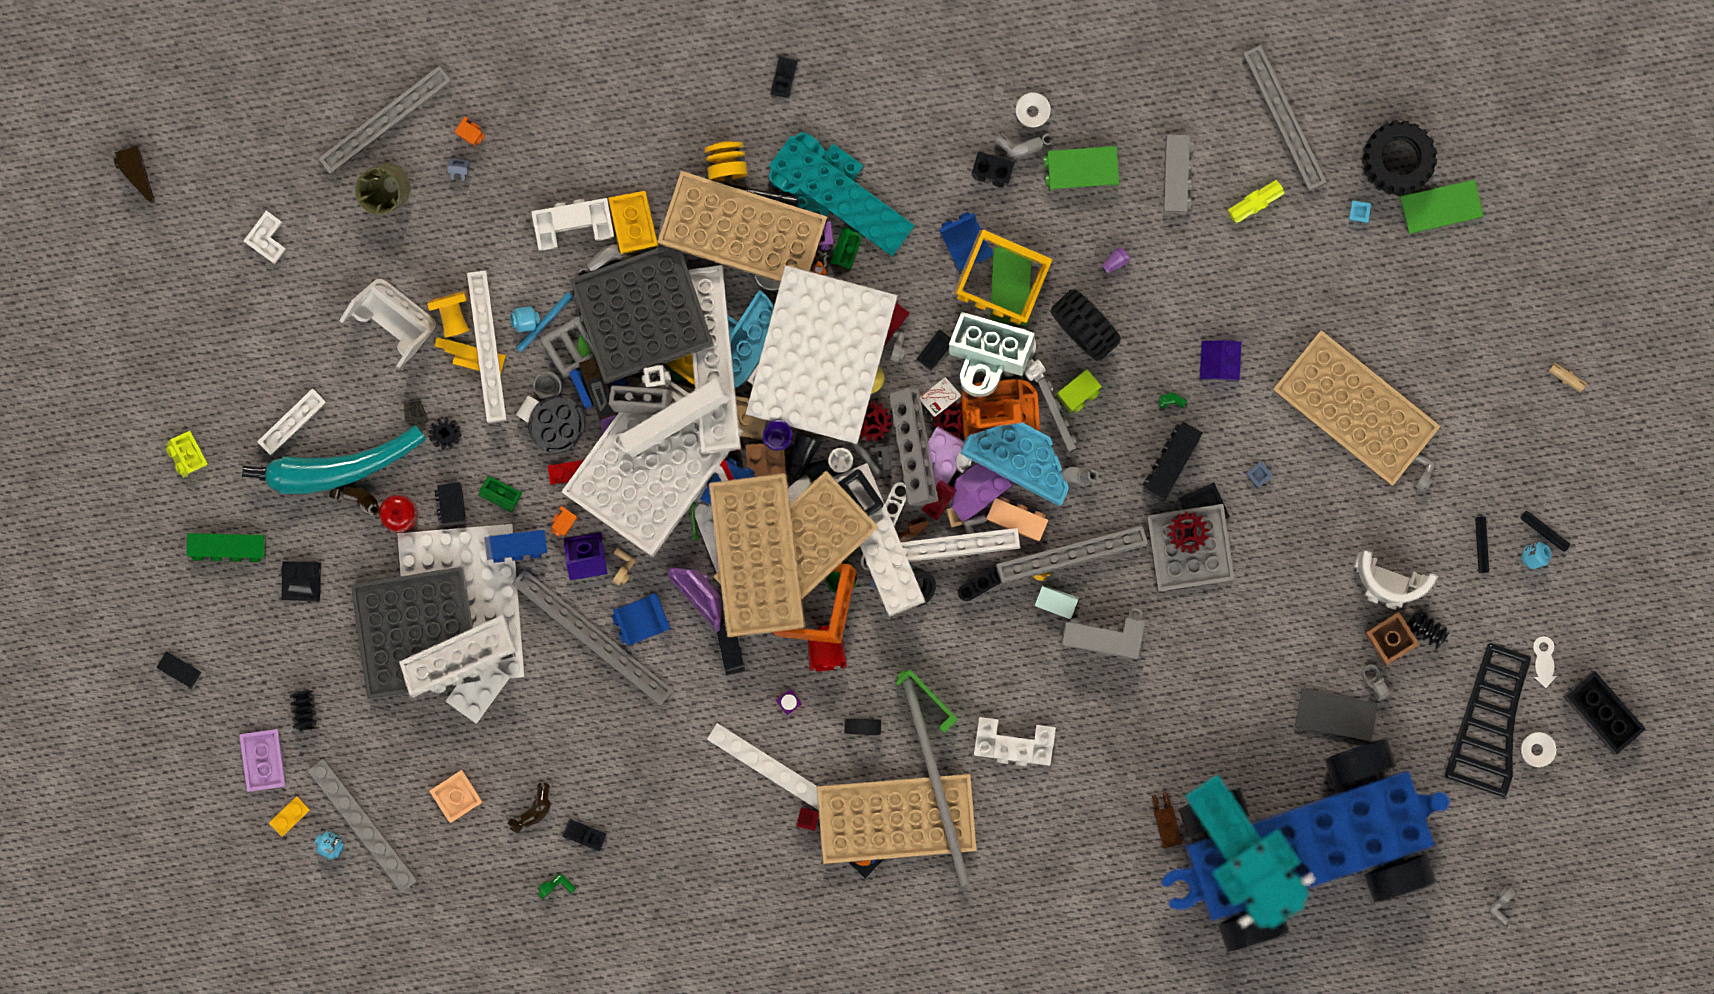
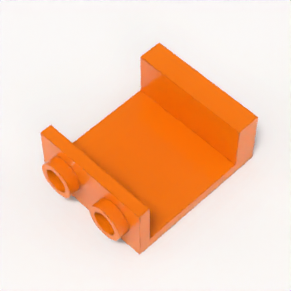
M1012 400L1003 401L1004 416L980 419L979 408L966 405L964 419L968 425L975 428L1022 423L1021 405Z

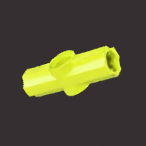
M1275 180L1264 188L1252 192L1243 201L1227 211L1235 224L1251 214H1256L1261 209L1266 208L1269 203L1284 195L1285 192L1280 183Z

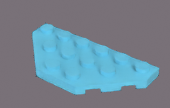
M1023 422L996 426L969 435L960 452L965 457L1057 506L1063 504L1069 490L1067 481L1063 478L1058 457L1055 456L1051 438Z

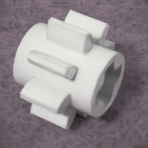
M1030 359L1024 370L1027 379L1030 382L1035 380L1036 383L1044 378L1043 373L1046 372L1039 359L1035 362L1033 359Z

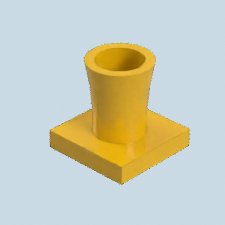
M466 291L429 300L427 303L429 311L439 308L444 338L470 331L459 304L467 300Z

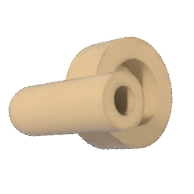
M617 547L614 554L626 561L612 581L619 586L621 583L625 585L631 576L628 572L634 565L635 558Z

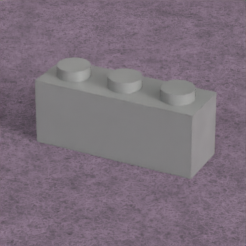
M611 386L609 405L614 412L655 415L672 405L673 397L667 389Z

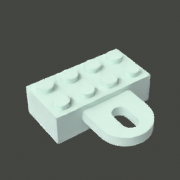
M961 312L949 343V354L966 359L960 373V382L964 391L975 397H984L995 391L1003 371L1023 376L1035 344L1034 333ZM984 372L986 376L981 386H974L972 382L976 373Z

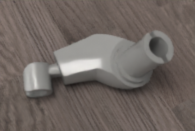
M1002 132L994 142L1007 152L1008 158L1016 159L1042 149L1043 145L1050 146L1053 141L1046 143L1044 138L1050 136V134H1045L1041 139L1036 137L1014 144Z
M612 244L598 252L587 263V268H581L578 274L583 270H586L588 273L598 270L611 261L616 260L620 262L632 258L634 255L628 253L620 254L618 245Z
M1068 467L1061 471L1067 484L1087 486L1091 482H1096L1095 480L1099 478L1096 470L1089 471L1085 468Z

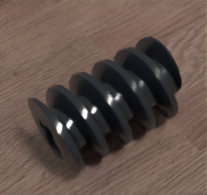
M1419 609L1407 625H1411V632L1415 629L1417 630V637L1424 634L1423 641L1430 638L1429 645L1435 642V649L1437 650L1449 635V633L1446 634L1447 627L1440 629V622L1434 625V618L1427 621L1428 614L1426 613L1421 616L1422 610Z
M314 690L298 691L290 695V698L296 699L290 703L291 706L296 707L291 713L297 714L296 717L292 718V721L298 722V724L293 726V729H317V727L312 726L317 720L311 719L312 716L316 715V712L310 711V709L315 707V704L309 703V701L315 699L313 696H309V693Z

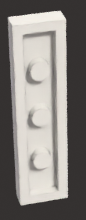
M312 388L257 442L272 456L327 402Z

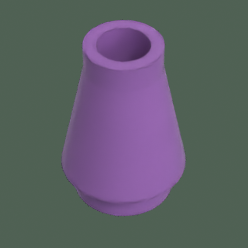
M1122 247L1116 248L1102 266L1110 274L1112 271L1128 264L1131 258Z

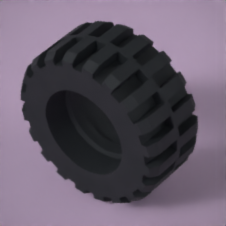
M1398 120L1392 121L1389 124L1382 125L1367 140L1363 149V170L1365 174L1367 173L1369 182H1373L1376 185L1375 188L1379 191L1383 190L1385 194H1396V196L1408 195L1419 190L1433 175L1434 168L1437 165V149L1434 148L1432 137L1429 138L1428 132L1425 129H1420V125L1416 123L1410 124L1409 121L1404 120L1402 122H1398ZM1393 141H1405L1417 153L1416 167L1407 175H1394L1383 165L1382 152Z
M1069 290L1051 307L1050 312L1061 328L1092 359L1096 361L1104 359L1120 343L1121 336L1114 326L1078 290Z

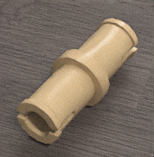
M1556 362L1549 370V373L1562 380L1564 385L1568 384L1579 393L1587 385L1586 382L1573 375L1574 372L1571 370L1567 371Z

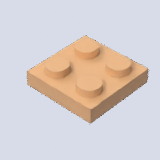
M463 770L430 790L431 795L449 823H452L483 803Z

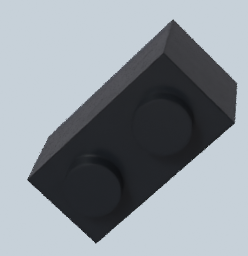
M462 483L437 485L438 490H435V499L440 504V509H437L438 520H442V524L466 521Z

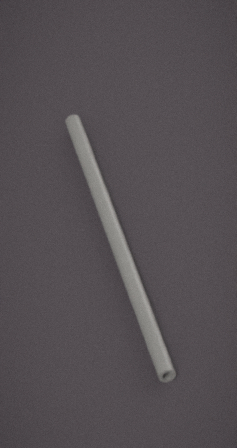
M912 679L903 681V685L960 886L968 885L970 882Z

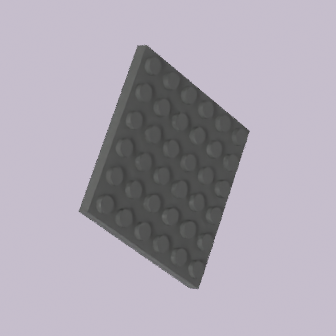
M663 246L570 279L605 384L642 372L644 368L662 365L714 346L682 251Z
M463 566L351 585L367 699L409 693L399 662L473 629ZM480 675L463 678L461 684L480 681Z

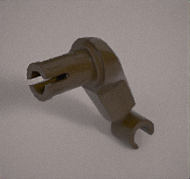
M345 486L344 490L337 487L330 491L329 497L339 499L342 494L344 499L356 501L363 512L369 513L372 516L373 513L375 515L379 514L380 507L376 498L362 487Z
M542 783L537 784V799L533 801L531 809L520 815V821L516 819L508 821L511 831L518 833L523 825L527 828L543 820L551 806V802L548 800L549 784L543 783V787Z

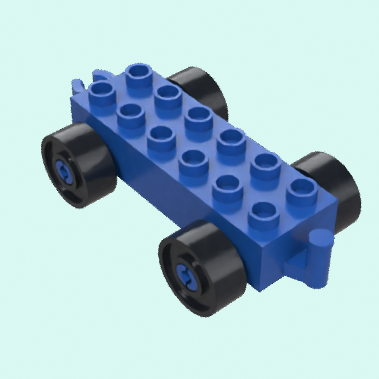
M1384 738L1325 758L1333 786L1354 782V788L1250 823L1261 840L1276 830L1280 831L1300 862L1291 868L1293 873L1299 876L1301 880L1311 873L1315 881L1306 886L1307 889L1382 863L1383 867L1364 874L1373 902L1376 903L1396 898L1436 883L1427 854L1407 858L1406 855L1434 846L1426 818L1435 810L1439 812L1445 811L1449 807L1450 800L1442 792L1429 795L1417 794L1409 771H1401L1380 779L1378 773L1396 766L1388 739ZM1241 788L1229 790L1246 817L1250 816ZM1190 804L1178 808L1187 836L1207 831ZM1208 831L1209 837L1184 845L1191 867L1173 869L1166 873L1161 880V885L1164 887H1169L1178 880L1185 881L1189 886L1187 896L1184 898H1172L1168 901L1169 907L1173 909H1188L1194 906L1196 902L1203 900L1208 918L1212 921L1235 913L1236 917L1218 924L1227 953L1249 948L1290 932L1286 920L1274 928L1270 926L1261 928L1255 925L1253 921L1244 928L1242 927L1239 920L1248 915L1246 904L1244 901H1241L1234 906L1212 872L1228 861Z

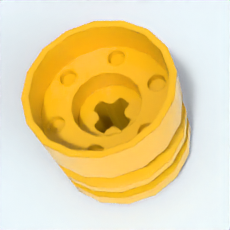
M724 141L704 148L705 154H714L705 157L707 162H715V165L707 168L709 180L715 182L725 181V176L732 175V179L748 176L746 162L737 161V159L745 156V152L738 151L744 148L743 142Z

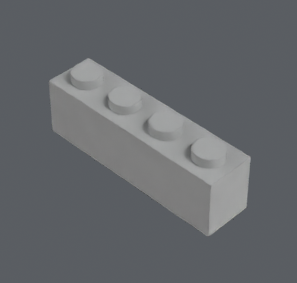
M1167 134L1163 213H1187V209H1191V197H1188V190L1192 188V178H1189V171H1192L1193 160L1189 159V152H1193V140H1190V135Z

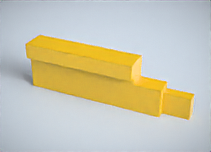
M436 337L435 347L445 349L444 352L455 355L452 364L480 371L477 347ZM497 353L501 376L506 355Z

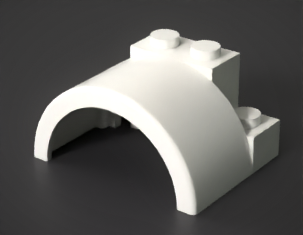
M1365 550L1357 554L1353 566L1357 568L1356 572L1359 573L1361 581L1366 588L1364 596L1368 597L1367 601L1378 604V601L1386 603L1385 607L1396 610L1397 607L1402 608L1403 603L1413 601L1426 594L1438 577L1432 574L1427 576L1412 572L1409 578L1375 566L1377 558H1372V553ZM1408 587H1410L1411 592L1407 594Z

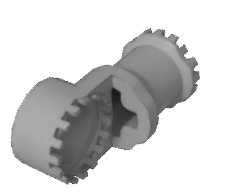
M1368 664L1362 668L1361 675L1369 687L1373 688L1379 702L1393 694V691H1390L1385 684V678L1377 666ZM1369 667H1372L1376 672L1375 676L1371 679L1365 675V671Z

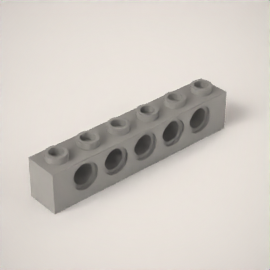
M906 388L889 394L890 407L894 417L893 424L896 429V442L899 446V459L903 469L907 501L912 506H923L938 501L919 390Z

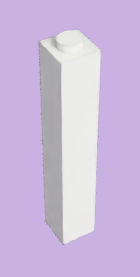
M716 378L619 436L622 442L620 443L621 449L624 453L635 457L731 400L724 383Z

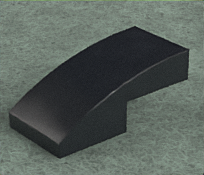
M779 56L771 95L789 99L798 60Z
M167 651L156 667L190 688L194 686L201 674V671Z
M569 818L562 837L600 852L607 833Z

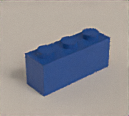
M545 530L484 537L487 560H493V563L505 562V558H512V561L523 560V556L530 555V559L541 558V554L547 553Z

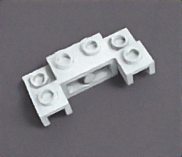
M607 198L587 202L584 199L573 201V204L570 205L557 203L554 204L553 208L531 211L539 251L558 248L557 232L593 226L596 241L615 238Z
M979 717L974 749L975 756L997 758L996 762L1008 764V760L1016 761L1015 765L1027 766V763L1050 766L1056 727L1036 725L1034 740L996 735L998 719Z

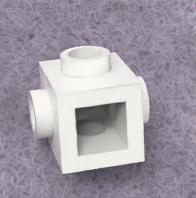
M663 365L644 368L645 375H642L644 387L669 389L668 383L671 382L670 371H667ZM660 377L661 381L655 382Z

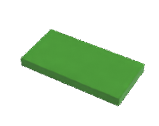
M1475 180L1400 197L1409 234L1484 217Z
M994 248L991 303L1021 315L1030 293L1031 260L1003 248ZM990 310V320L1005 325L1028 326V321L1027 323L1017 325L1010 322L1009 317L1004 315L1003 318L992 314L993 310Z

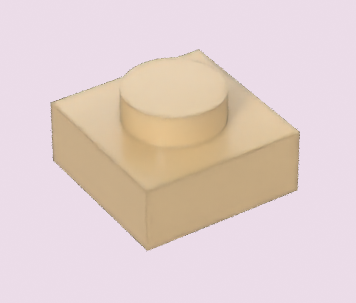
M952 508L945 509L950 528L964 524Z

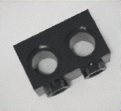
M978 151L971 176H975L974 180L992 181V185L1003 188L1004 185L1008 186L1015 162ZM984 163L989 169L987 172L982 173L978 170V165ZM1004 169L1007 172V176L999 178L996 175V171Z

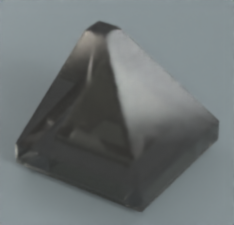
M421 401L404 403L405 422L428 420Z

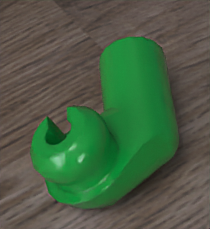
M1171 392L1160 396L1158 405L1161 408H1166L1174 403L1183 408L1187 400Z

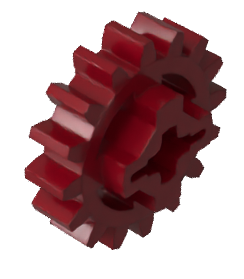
M875 401L872 402V405L868 404L867 409L874 410L872 413L865 414V418L871 419L874 417V422L877 425L871 424V426H868V421L864 418V427L860 432V440L867 437V442L870 441V438L877 442L878 436L882 439L884 438L883 432L889 433L886 427L892 425V423L887 422L891 415L885 414L888 411L887 408L881 409L882 403L878 406L875 405ZM880 413L884 418V425L879 422L878 416ZM870 430H879L878 433L868 434Z
M955 401L937 416L932 417L933 420H937L933 427L939 426L945 431L949 427L956 428L957 432L949 433L960 439V434L964 435L963 424L961 423V417L963 416L962 403L958 404ZM949 407H957L959 410L951 411ZM943 413L945 415V422L941 425L940 416ZM958 414H960L956 420V424L952 422L951 424L949 423L948 425H946L950 420L949 415L954 417L955 415L957 416Z
M1185 511L1183 517L1178 513L1177 520L1171 519L1174 523L1173 526L1168 525V528L1172 529V532L1167 533L1168 536H1172L1169 542H1175L1174 548L1181 547V552L1183 553L1186 549H1188L1189 553H1192V548L1199 551L1198 545L1205 546L1203 539H1209L1205 535V532H1209V529L1204 528L1207 521L1201 522L1202 516L1200 515L1196 518L1195 512H1192L1191 516H1189L1188 512ZM1186 519L1193 520L1190 524H1183L1181 522ZM1198 526H1200L1201 529L1200 537L1197 535ZM1192 527V536L1187 535L1185 537L1184 535L1186 534V532L1184 531V529H1190ZM1176 528L1180 530L1178 539L1176 537ZM1187 540L1195 542L1192 545H1184Z

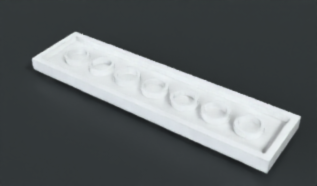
M868 463L833 477L838 483L855 470L860 469L883 501ZM858 479L848 484L865 510L875 504ZM884 504L880 510L870 516L879 528L860 547L890 617L924 603L925 600Z

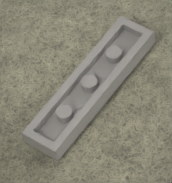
M1045 378L1037 381L1067 452L1075 450L1077 441L1073 433L1069 434L1067 427H1069V423L1066 417H1062L1059 412L1062 408L1058 399L1054 400L1051 394L1054 390L1050 381L1046 382Z

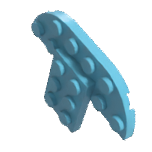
M760 290L739 322L728 316L735 389L748 379L760 361L774 306L770 299Z

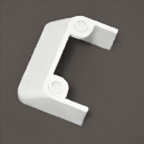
M376 279L350 302L339 320L343 323L351 315L358 321L363 322L372 318L400 340L397 345V349L402 355L397 364L399 368L417 352L436 327V321L429 314L383 279Z

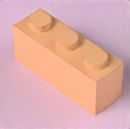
M1001 496L999 499H994L986 518L987 521L1006 529L1018 528V534L1038 542L1040 541L1048 522L1045 519L1046 515L1037 511L1034 514L1028 512V508L1021 504H1017V506L1009 504L1010 500Z

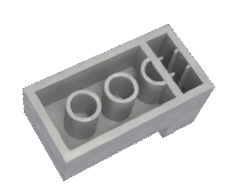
M1130 609L1128 618H1124L1122 632H1119L1120 628L1108 626L1107 629L1100 628L1101 625L1096 623H1088V626L1081 625L1082 621L1070 619L1069 622L1064 623L1061 646L1137 660L1139 657L1145 621H1142V610Z

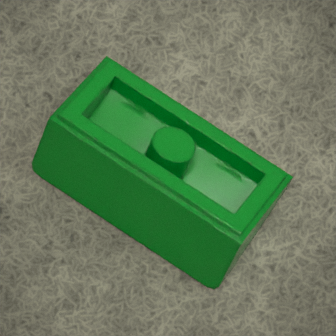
M842 228L829 263L851 271L863 235L851 229Z
M488 475L480 488L478 496L512 513L522 492Z

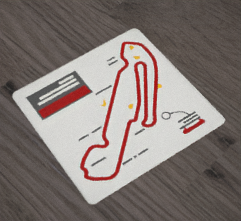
M945 377L924 393L920 400L935 417L959 399L961 394Z

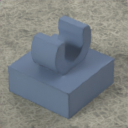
M450 158L448 173H451V180H454L455 174H461V181H464L469 169V160Z

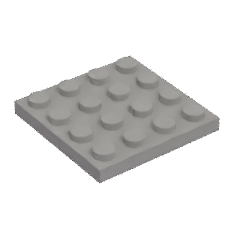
M1223 504L1147 515L1158 591L1235 580ZM1185 511L1188 512L1189 516H1191L1192 512H1195L1196 518L1201 515V522L1207 521L1204 528L1209 529V532H1205L1209 539H1203L1205 546L1198 545L1199 551L1192 548V553H1189L1188 549L1184 553L1181 552V547L1175 549L1176 543H1170L1169 541L1172 539V536L1167 535V533L1172 532V529L1168 528V525L1173 526L1174 524L1171 519L1177 520L1178 513L1183 517ZM1186 519L1181 522L1183 524H1190L1193 520ZM1200 526L1197 528V535L1199 537L1201 535ZM1192 527L1190 529H1184V531L1186 532V534L1184 535L1185 537L1187 535L1192 536ZM1176 528V537L1178 539L1180 530ZM1187 540L1184 545H1192L1195 542Z

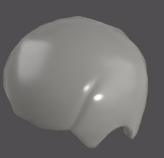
M541 372L535 377L533 382L534 392L540 399L560 395L562 381L553 372ZM553 384V386H552L551 389H549V390H544V389H543V388L548 387V386H550V385Z

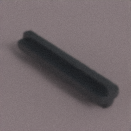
M1525 511L1521 515L1520 519L1560 550L1563 552L1568 550L1571 544L1529 511Z
M1480 516L1475 518L1479 573H1488L1486 517Z

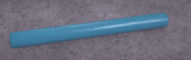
M567 292L536 325L535 330L531 331L516 348L522 353L573 296Z

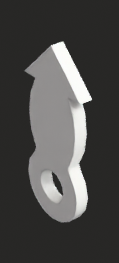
M1542 636L1533 643V650L1537 655L1535 669L1538 677L1534 678L1547 688L1557 677L1552 676L1554 673V661L1551 654L1554 651V643L1550 638ZM1542 642L1548 644V649L1545 652L1539 649V645Z

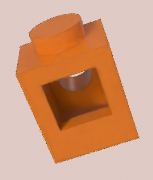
M464 117L454 133L474 147L476 144L480 145L486 135L480 131V126L474 122L469 124V119Z
M562 506L560 507L562 513H557L551 521L553 526L550 531L558 537L561 534L566 536L578 519L577 516Z

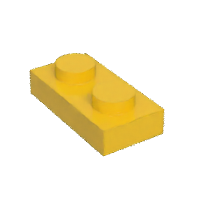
M296 796L269 824L283 837L310 809Z

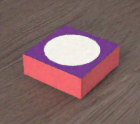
M791 689L776 700L786 715H789L802 705Z

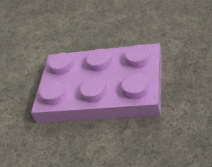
M937 426L928 441L935 485L940 480L947 484L957 470L956 459L965 443Z
M279 729L239 734L247 792L285 787L286 781Z

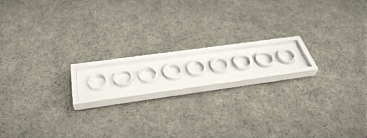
M723 266L691 269L689 273L714 343L713 347L692 354L695 388L697 390L717 378L724 383L731 400L699 418L701 451L703 454L741 449Z

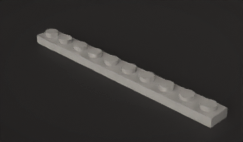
M525 569L514 580L513 586L660 706L673 692L664 682Z

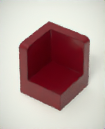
M801 807L796 826L815 831L819 812Z

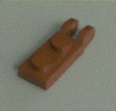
M1168 792L1163 793V799L1167 807L1159 809V801L1156 795L1151 796L1163 848L1183 844Z

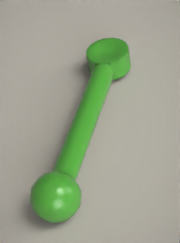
M694 501L689 507L693 530L691 537L693 540H697L699 535L696 531L694 513L696 504Z

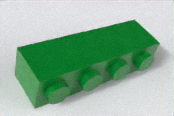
M187 533L186 556L192 557L191 561H203V557L211 558V561L221 562L222 558H230V562H241L242 558H249V562H261V559H266V536Z

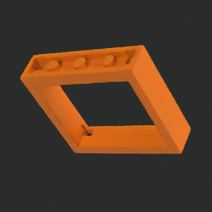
M841 563L832 571L841 572L829 631L798 628L774 631L772 633L777 637L841 644L857 570L850 564Z

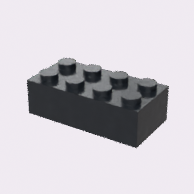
M1182 422L1180 425L1176 424L1170 434L1173 436L1171 442L1167 441L1161 450L1164 453L1162 458L1158 457L1152 466V469H1154L1153 474H1148L1142 484L1145 486L1143 491L1164 502L1203 432L1185 422Z
M1591 671L1563 695L1564 699L1613 755L1619 754L1646 730L1596 671Z

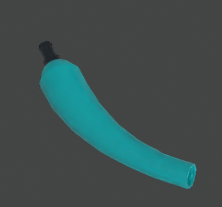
M414 425L395 439L373 449L352 455L329 458L283 456L282 459L273 460L267 466L254 467L243 465L242 477L258 478L259 481H265L271 489L278 491L279 494H309L331 490L361 480L385 468L427 439L417 426Z

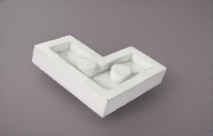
M265 211L244 239V242L276 264L286 248L271 237L282 222L268 211Z

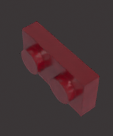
M940 480L936 485L938 501L926 504L922 508L923 512L936 521L941 517L957 491L943 480Z

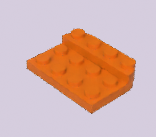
M1022 379L1000 380L995 391L984 397L969 395L963 389L960 403H962L964 442L969 435L996 427L975 428L968 425L964 419L966 405L979 408L980 419L1004 416L1003 401L1012 400L1021 405L1022 422L1040 432L1037 391L1029 382ZM984 381L974 382L972 384L974 386H981Z

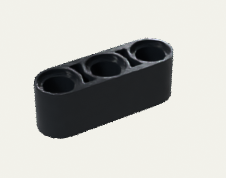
M996 566L963 584L958 590V597L962 601L968 602L1001 584L1000 579H997L994 575ZM980 578L988 580L987 588L982 589L978 586ZM963 588L971 589L972 595L970 598H964L961 595Z
M722 619L717 636L726 676L745 672L738 636L727 637L726 620Z

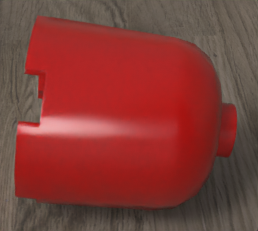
M393 495L387 497L382 502L379 508V518L389 531L405 533L416 525L419 511L416 504L410 498L403 495Z
M830 626L818 627V630L829 631ZM843 636L841 644L808 640L809 671L816 669V672L834 670V666H841V669L847 667Z

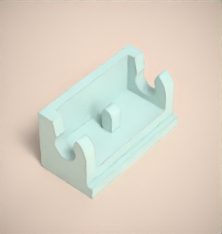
M1042 585L1035 606L1071 619L1079 598Z

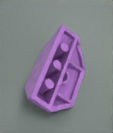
M976 463L955 480L954 489L957 491L953 496L951 508L961 521L964 522L986 507L1012 486L1014 482Z
M668 569L669 579L715 631L718 632L720 630L723 595L717 587L713 588L710 584V579L698 570Z

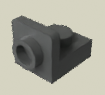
M884 443L874 444L873 448H870V453L882 452V455L878 456L879 467H883L884 471L891 470L889 446L885 447Z

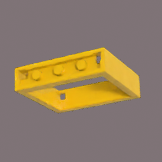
M979 230L953 294L958 296V300L968 303V301L974 302L975 307L985 310L988 308L993 310L992 314L1001 318H1003V315L1010 318V322L1014 324L1027 323L1053 259L986 230ZM983 240L1041 265L1021 315L963 291Z

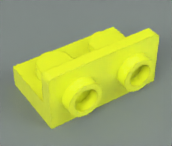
M191 431L172 438L166 443L167 454L173 458L176 471L183 478L208 465Z

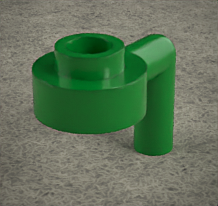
M558 874L548 883L544 881L537 888L539 890L537 895L542 900L545 899L559 883L570 894L576 888L562 874Z

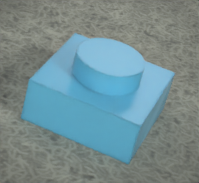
M1352 200L1349 220L1368 223L1371 204Z

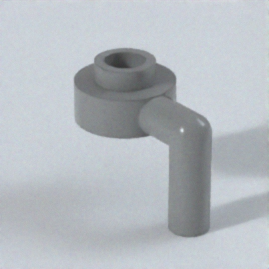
M899 330L893 335V337H896L891 361L895 362L903 359L906 349L902 347L905 333Z
M1418 454L1414 460L1426 466L1415 486L1422 491L1424 488L1428 489L1433 481L1430 477L1435 468V463Z
M985 514L964 521L966 534H974L972 526L987 522Z
M1503 887L1497 893L1498 899L1489 907V911L1503 925L1509 919L1499 908L1515 895L1516 892L1511 887Z

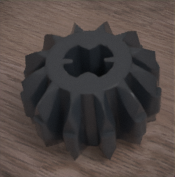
M445 417L444 423L438 418V426L435 423L431 424L435 431L429 430V434H435V436L431 437L430 441L437 440L434 445L435 447L442 443V450L446 449V444L452 449V441L455 444L459 443L454 438L462 436V434L455 433V431L461 428L460 426L453 427L456 423L455 420H452L449 424L448 417ZM447 428V431L450 433L449 437L446 436L447 438L443 439V436L440 435L441 431L444 432L443 429Z

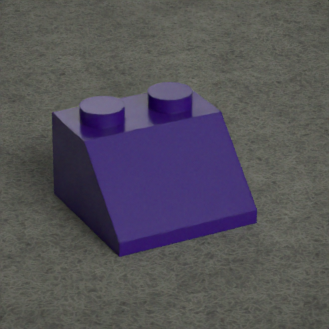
M1225 340L1202 341L1199 379L1238 382L1240 379L1242 342Z
M601 532L564 538L566 566L570 580L608 574Z

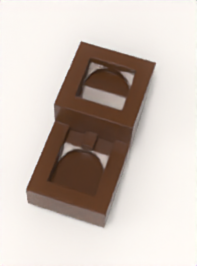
M926 517L908 521L909 529L897 532L900 543L912 539L924 530L928 525Z

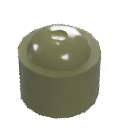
M381 163L364 171L358 177L355 184V196L358 204L365 211L373 215H384L401 207L408 200L411 192L407 174L401 167L393 163Z

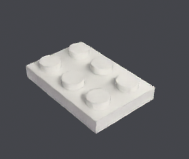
M498 667L491 670L487 668L481 670L480 681L456 685L445 702L477 724L511 677Z

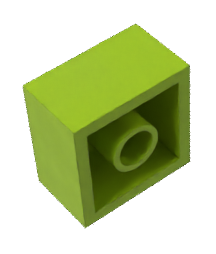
M1086 369L1060 390L1056 397L1069 413L1073 411L1078 413L1085 407V401L1088 399L1092 401L1100 395L1101 392L1099 390L1102 386L1090 371Z

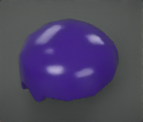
M782 420L769 422L763 431V442L768 449L774 451L786 449L792 439L791 427Z

